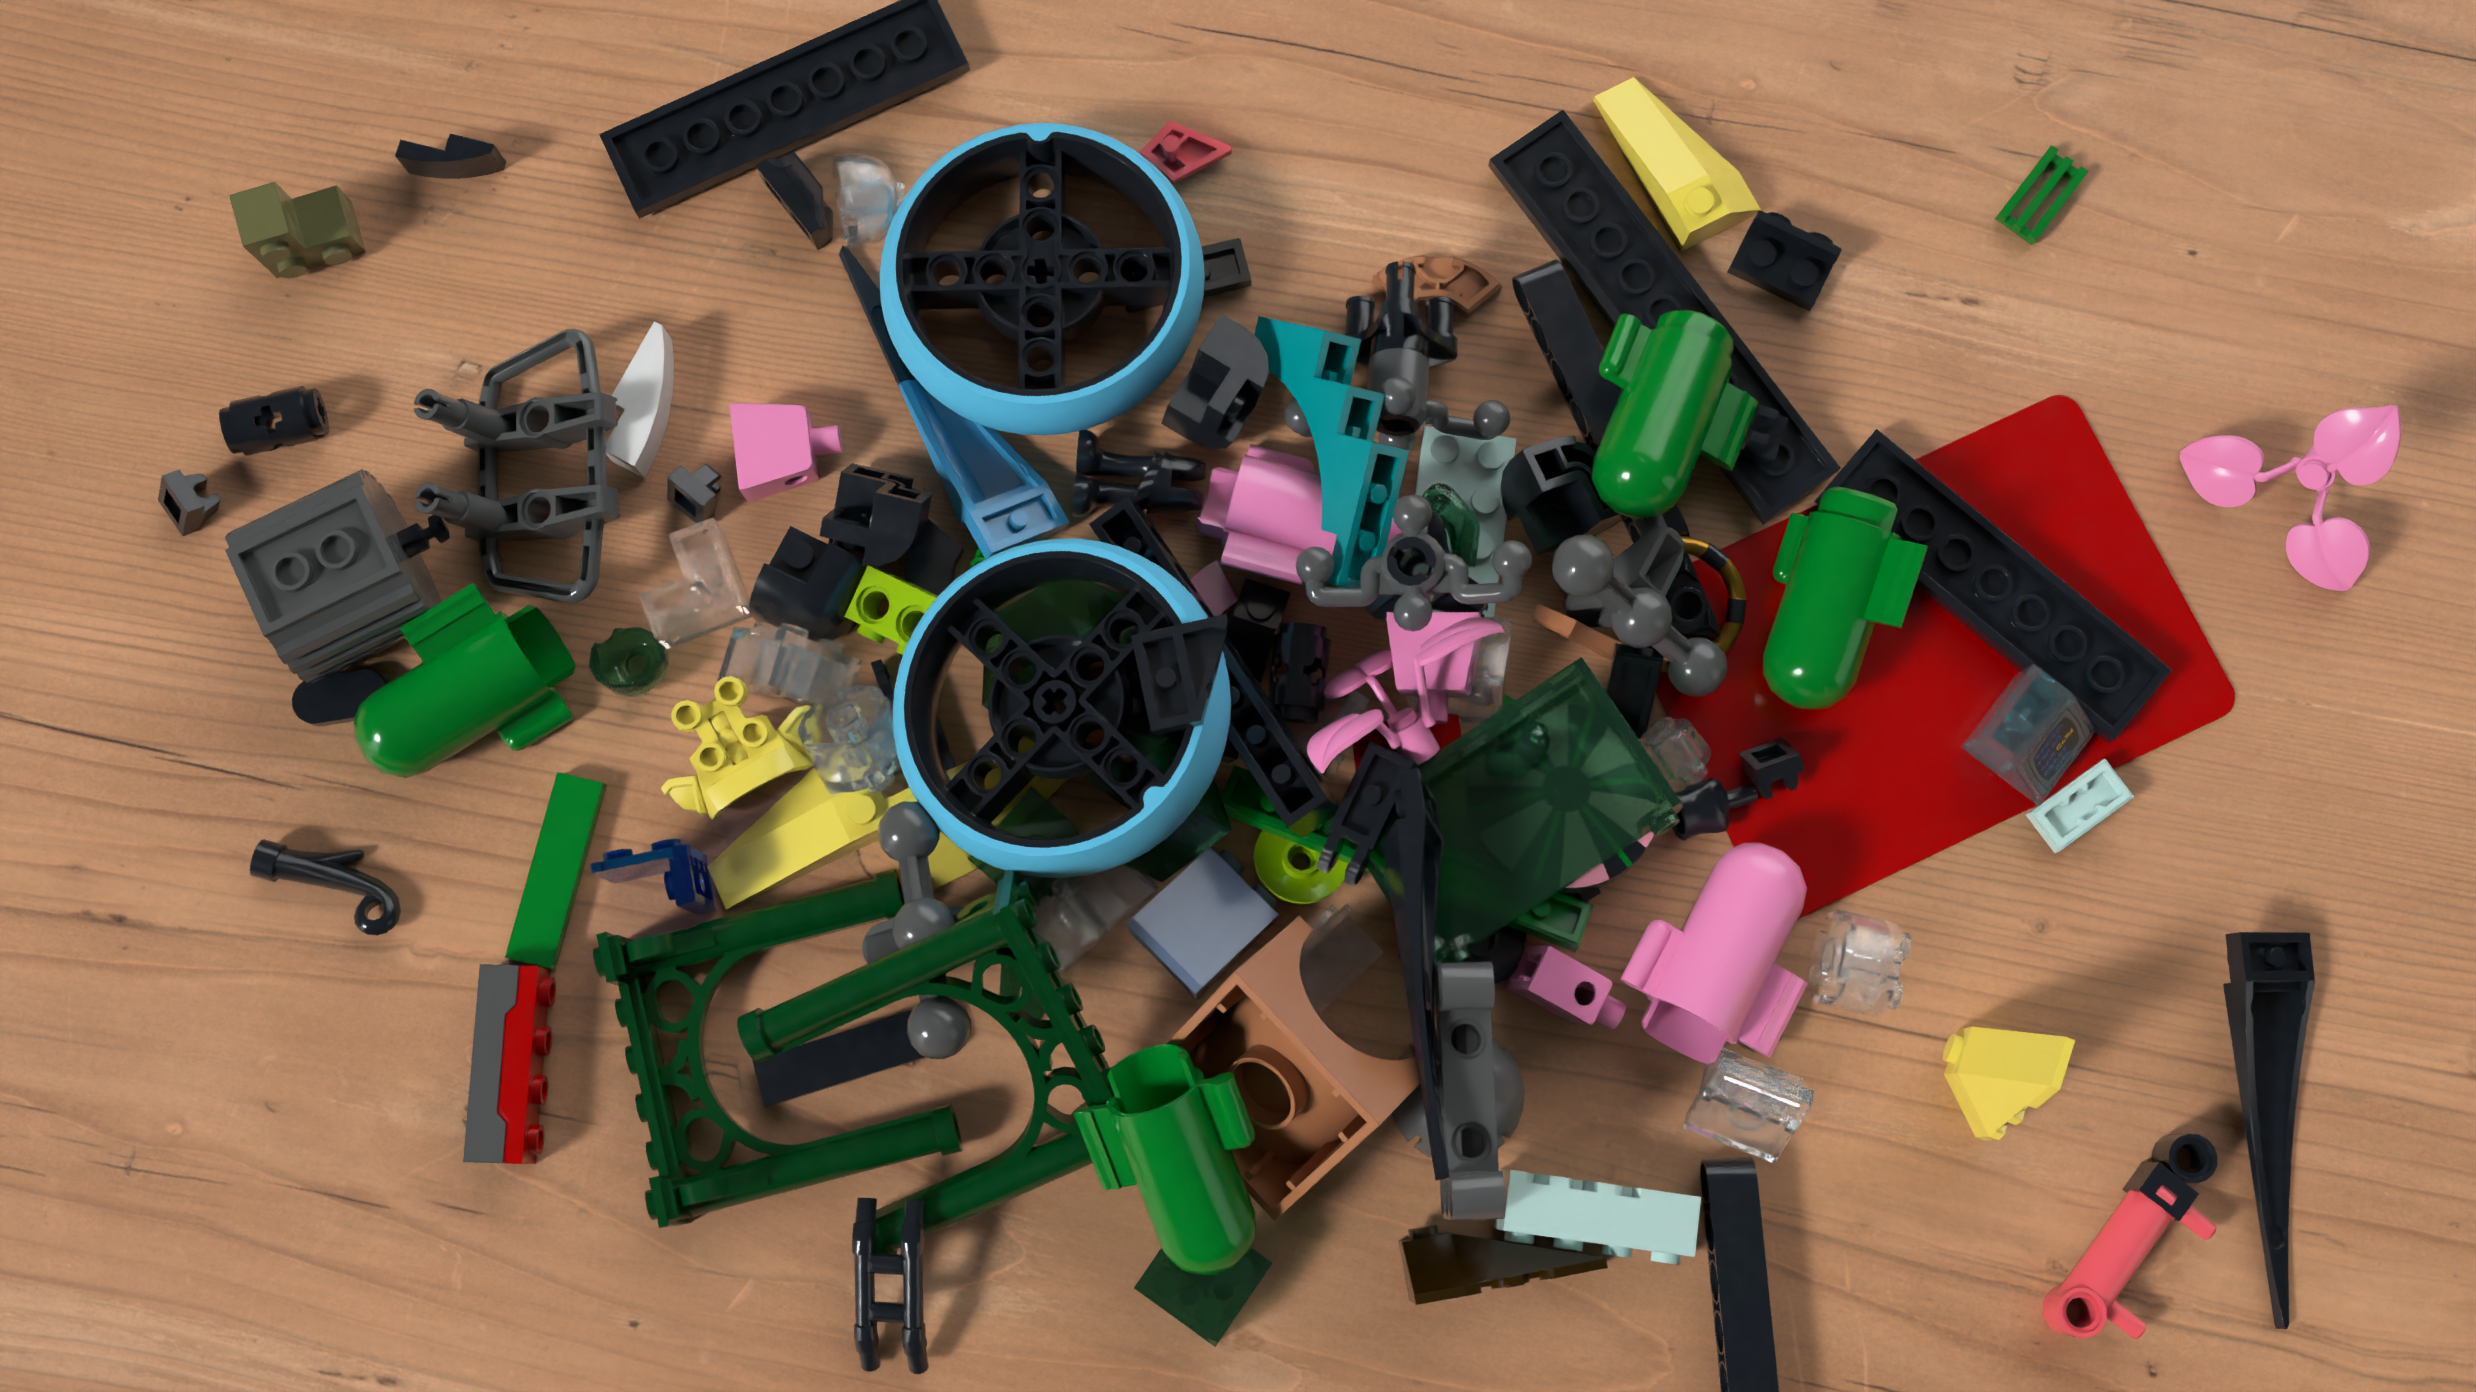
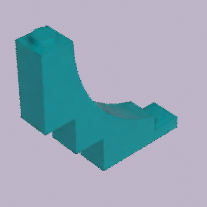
M1258 316L1254 336L1260 340L1268 355L1269 372L1284 383L1295 397L1306 417L1313 436L1321 476V530L1337 535L1332 554L1334 569L1326 583L1339 587H1360V575L1363 565L1370 558L1383 555V551L1386 548L1393 520V511L1398 500L1410 450L1374 441L1385 394L1350 386L1361 339Z

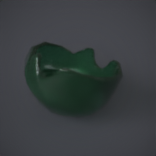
M643 627L615 628L612 635L605 642H595L593 644L589 660V668L596 681L616 695L623 697H637L652 690L666 675L669 664L668 652L661 639L655 633Z

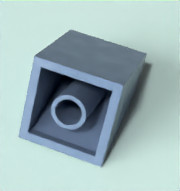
M1209 847L1126 923L1129 933L1196 1000L1278 919L1279 915L1273 909L1278 904L1276 899L1259 883L1251 888L1239 876L1244 868L1225 849L1217 854Z

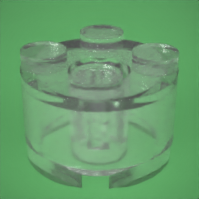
M872 685L851 686L835 692L837 700L823 707L821 701L812 706L802 718L798 727V734L807 755L829 793L856 792L867 788L872 792H878L886 789L894 782V773L901 765L897 756L893 734V706L887 696L883 695L881 689Z
M1839 909L1831 911L1826 920L1834 922L1828 932H1818L1811 955L1809 984L1818 986L1819 995H1811L1813 1001L1818 1005L1872 1017L1881 1015L1886 1008L1895 1010L1899 1006L1903 994L1902 982L1898 980L1902 961H1905L1910 953V933L1901 931L1899 926L1892 921Z

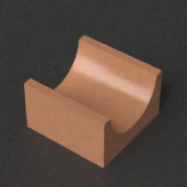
M1298 916L1234 971L1166 1043L1185 1048L1189 1053L1193 1066L1201 1070L1205 1079L1227 1072L1234 1074L1255 1131V1139L1250 1146L1232 1149L1247 1192L1274 1221L1370 1135L1420 1084L1416 1056L1403 1060H1385L1362 1053L1336 1036L1315 1012L1305 993L1300 975L1301 950L1313 929L1301 916Z

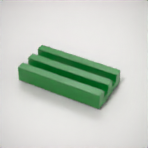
M2052 145L1995 218L2031 245L2039 238L2089 172L2082 166L2079 169L2072 166L2073 160L2068 156L2064 159L2058 156L2056 153L2059 150ZM2049 164L2055 171L2016 220L2010 216L2011 212ZM2063 175L2066 176L2070 181L2031 231L2025 224Z

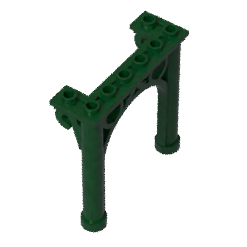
M896 868L876 873L875 879L636 940L613 935L608 932L596 934L599 947L593 949L595 967L600 977H606L607 983L619 987L621 998L615 1000V1010L621 1027H627L631 1045L625 1047L626 1061L630 1073L638 1075L641 1093L635 1096L636 1108L641 1122H648L652 1140L646 1142V1154L651 1169L653 1171L658 1170L659 1176L649 1178L651 1190L645 1192V1201L650 1218L658 1220L659 1228L689 1224V1218L926 1155L941 1152L942 1156L963 1151L960 1129L951 1103L932 1108L930 1111L807 1143L785 1145L766 1141L744 1129L727 1113L713 1090L705 1066L703 1035L706 1015L717 988L728 973L746 958L768 949L895 918L898 910L905 904L902 884ZM722 958L711 969L701 985L691 975L680 971V968ZM656 974L647 985L646 977ZM671 981H680L695 997L688 1015L676 1023L668 1022L663 1017L659 1003L661 989ZM657 1028L669 1033H684L688 1030L687 1040H678L676 1056L665 1066ZM688 1065L692 1077L681 1074ZM676 1085L683 1088L689 1094L692 1102H697L701 1099L706 1109L695 1108L687 1112L677 1124L669 1086ZM701 1118L712 1120L724 1130L720 1150L709 1161H702L694 1156L689 1140L691 1126ZM736 1141L757 1152L770 1155L723 1168L725 1163L731 1158ZM687 1166L699 1171V1174L689 1177Z
M1005 870L1004 878L998 881L996 893L980 897L965 906L957 915L958 923L765 1011L757 1008L738 1017L737 1027L743 1046L755 1062L761 1063L898 1000L917 995H942L965 1001L988 1013L1008 1031L1021 1049L1031 1073L1034 1089L1032 1113L1022 1134L1000 1155L877 1209L875 1224L877 1225L876 1249L874 1253L897 1254L898 1249L901 1248V1229L904 1224L906 1200L925 1201L923 1224L925 1227V1238L1093 1164L1073 1112L1071 1115L1064 1114L1047 1102L1051 1091L1057 1086L1065 1084L1077 1088L1081 1092L1082 1098L1086 1101L1074 1111L1095 1104H1107L1106 1101L1109 1097L1114 1096L1107 1077L1112 1067L1108 1065L1102 1054L1105 1052V1045L1099 1030L1094 1024L1087 1026L1080 1013L1083 1010V1005L1075 986L1072 983L1065 985L1057 971L1060 969V961L1054 947L1049 941L1042 943L1034 928L1038 925L1036 908L1040 906L1035 888L1028 879L1022 881L1014 870ZM976 960L973 967L972 982L943 975ZM996 964L1006 965L1016 973V978L1020 981L1022 987L1014 995L999 996L983 988V973L985 970ZM1032 989L1049 1020L1036 1019L1030 1016L1023 1008L1031 998ZM1035 1039L1041 1040L1039 1047H1038V1045H1037ZM1063 1043L1076 1068L1064 1066L1052 1070L1053 1060L1051 1053L1057 1045ZM1043 1123L1061 1131L1050 1139L1034 1145Z

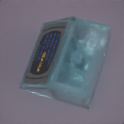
M2032 664L2014 676L1961 747L2036 805H2040L2096 730L2073 693Z

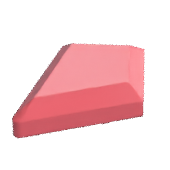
M1170 120L1139 153L1174 185L1231 155V146Z

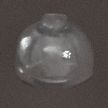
M865 153L834 155L833 179L840 178L841 183L837 184L838 193H835L842 235L844 241H847L846 247L856 248L881 242L886 238L892 219L906 196L904 181H895L889 166L875 156Z

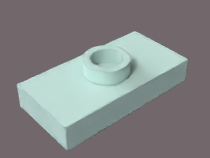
M2102 759L2025 815L2052 851L2057 853L2133 799L2134 795L2107 760Z

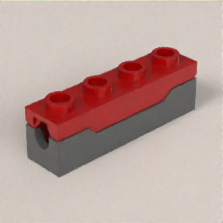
M480 964L463 1162L535 1164L536 1154H541L543 1150L545 1132L543 1125H539L540 1105H544L547 1101L549 1088L548 1078L546 1075H543L544 1056L550 1054L552 1047V1029L550 1026H546L548 1007L554 1005L556 998V981L554 978H550L551 969L540 966Z

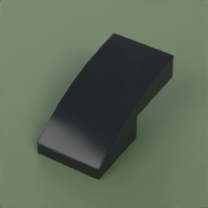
M454 134L449 135L445 150L400 139L395 157L409 174L441 179H461L489 175L503 171L506 165V160L494 144Z

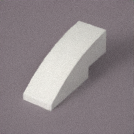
M655 321L612 394L613 397L617 398L616 411L621 417L617 422L618 426L613 429L606 442V455L613 463L643 478H646L659 451L668 423L673 397L674 357L672 339L664 327Z

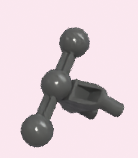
M1663 514L1658 517L1646 518L1645 521L1632 518L1633 525L1641 538L1616 558H1614L1613 553L1603 540L1592 535H1576L1564 540L1554 552L1552 570L1554 579L1568 596L1564 604L1568 617L1588 627H1612L1617 637L1623 643L1634 648L1652 646L1668 660V678L1673 686L1687 696L1702 697L1717 691L1725 681L1728 669L1726 655L1717 643L1706 638L1687 639L1671 625V606L1665 596L1683 561L1684 546L1679 533L1667 527Z
M903 801L890 807L883 814L878 825V840L882 850L899 863L905 904L898 910L895 918L876 924L866 933L862 943V953L867 963H871L958 923L957 915L965 907H948L934 899L928 856L937 846L940 839V829L929 813L918 802ZM919 995L920 1003L913 1008L907 1023V1034L911 1045L919 1054L930 1059H946L956 1055L966 1045L971 1032V1020L967 1010L958 1000L951 997Z

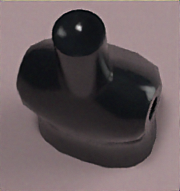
M1717 778L1703 779L1683 790L1671 792L1667 795L1666 803L1672 829L1675 835L1683 841L1699 834L1724 832L1729 828L1730 810L1757 802L1758 793L1752 784L1725 791Z

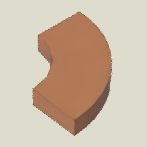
M1420 255L1398 261V279L1403 278V261L1412 263L1416 268L1414 301L1417 302L1418 306L1425 305L1426 301L1429 302L1430 298L1447 297L1455 302V310L1465 318H1468L1501 291L1502 284L1490 273L1460 258L1453 257V259ZM1385 268L1373 275L1372 281L1386 295Z
M1537 603L1531 616L1533 622L1576 642L1611 661L1615 643L1623 644L1540 603Z

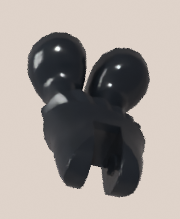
M1080 430L1073 488L1072 516L1083 517L1089 515L1095 507L1115 505L1126 496L1142 510L1146 509V515L1155 512H1190L1201 510L1204 499L1203 493L1191 489L1171 487V479L1184 481L1203 480L1206 478V463L1194 458L1172 454L1168 451H1165V454L1155 450L1153 456H1131L1107 452L1100 448L1096 434L1089 430ZM1086 476L1141 478L1142 482L1140 485L1099 482Z

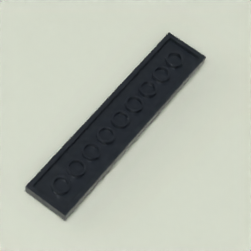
M1561 110L1489 160V168L1613 330L1619 316L1622 314H1630L1637 317L1642 325L1653 330L1661 315L1675 310L1701 312L1714 318L1725 327L1733 339V352L1730 357L1732 371L1728 383L1742 391H1746L1758 402L1757 407L1762 405L1779 411L1778 415L1789 418L1775 461L1771 466L1738 455L1732 471L1718 465L1763 525L1838 473L1841 469L1838 463L1564 110Z

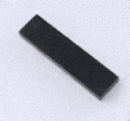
M912 1011L796 1046L761 1063L752 1060L764 1106L777 1105L928 1058L919 1054L910 1043L907 1034V1023Z

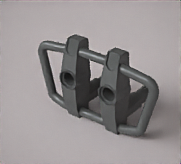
M566 329L493 366L484 377L478 404L463 398L456 400L433 389L422 390L414 400L415 405L428 409L427 411L415 408L414 412L419 418L441 424L444 429L467 437L464 438V446L478 452V495L466 491L455 492L434 483L426 482L417 489L414 498L428 501L429 504L420 501L414 502L415 507L424 514H432L444 518L447 523L466 528L465 537L479 541V554L486 582L497 592L576 603L586 599L594 591L598 583L604 524L620 517L617 501L619 489L607 486L606 431L618 426V423H616L617 398L601 393L595 347L592 339L582 330ZM569 348H575L582 394L551 398L534 397L520 404L497 409L503 382ZM587 439V486L548 490L533 489L525 494L498 500L497 452L547 448L565 449L573 443ZM584 531L580 575L575 583L568 584L504 574L498 552V542L548 538L567 539L574 534Z

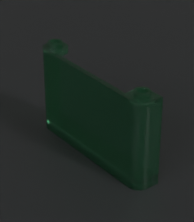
M1582 657L1438 751L1429 760L1416 766L1437 800L1445 844L1437 910L1434 968L1439 963L1467 962L1472 957L1469 950L1651 831L1655 836H1659L1680 821L1677 813L1683 808L1681 800ZM1395 810L1376 852L1372 851L1370 862L1367 866V869L1391 906L1392 900L1382 841L1394 822L1400 819L1397 810ZM1351 842V844L1356 850L1358 844Z

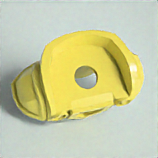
M732 676L724 677L717 682L714 689L716 699L702 707L697 702L690 700L677 703L671 713L673 724L683 732L692 733L697 731L702 740L701 745L689 758L698 776L668 779L661 787L663 793L668 797L671 796L684 810L698 812L701 816L709 815L714 822L722 817L725 808L754 789L786 773L806 770L813 766L810 757L815 753L813 747L817 739V729L813 719L815 711L812 706L796 707L776 731L768 716L745 717L740 707L747 700V686L739 678Z

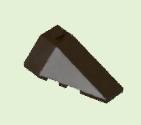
M1437 1225L1408 1229L1410 1239L1399 1240L1408 1297L1415 1305L1482 1293L1481 1288L1490 1286L1491 1289L1510 1288L1524 1285L1533 1278L1539 1277L1540 1280L1555 1279L1608 1268L1605 1257L1449 1232L1438 1233Z

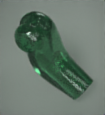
M1435 483L1423 493L1422 497L1427 499L1432 511L1437 513L1444 522L1450 540L1451 554L1461 557L1467 564V568H1475L1480 537L1479 521L1474 512L1451 486Z

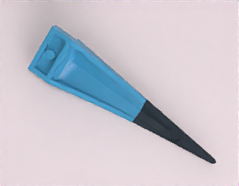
M843 245L839 252L840 259L960 524H966L985 559L1010 548L1032 543L1063 531L1069 524V520L1047 482L995 429L973 422L949 409L932 396L911 374L891 341L884 321L880 290L849 248Z

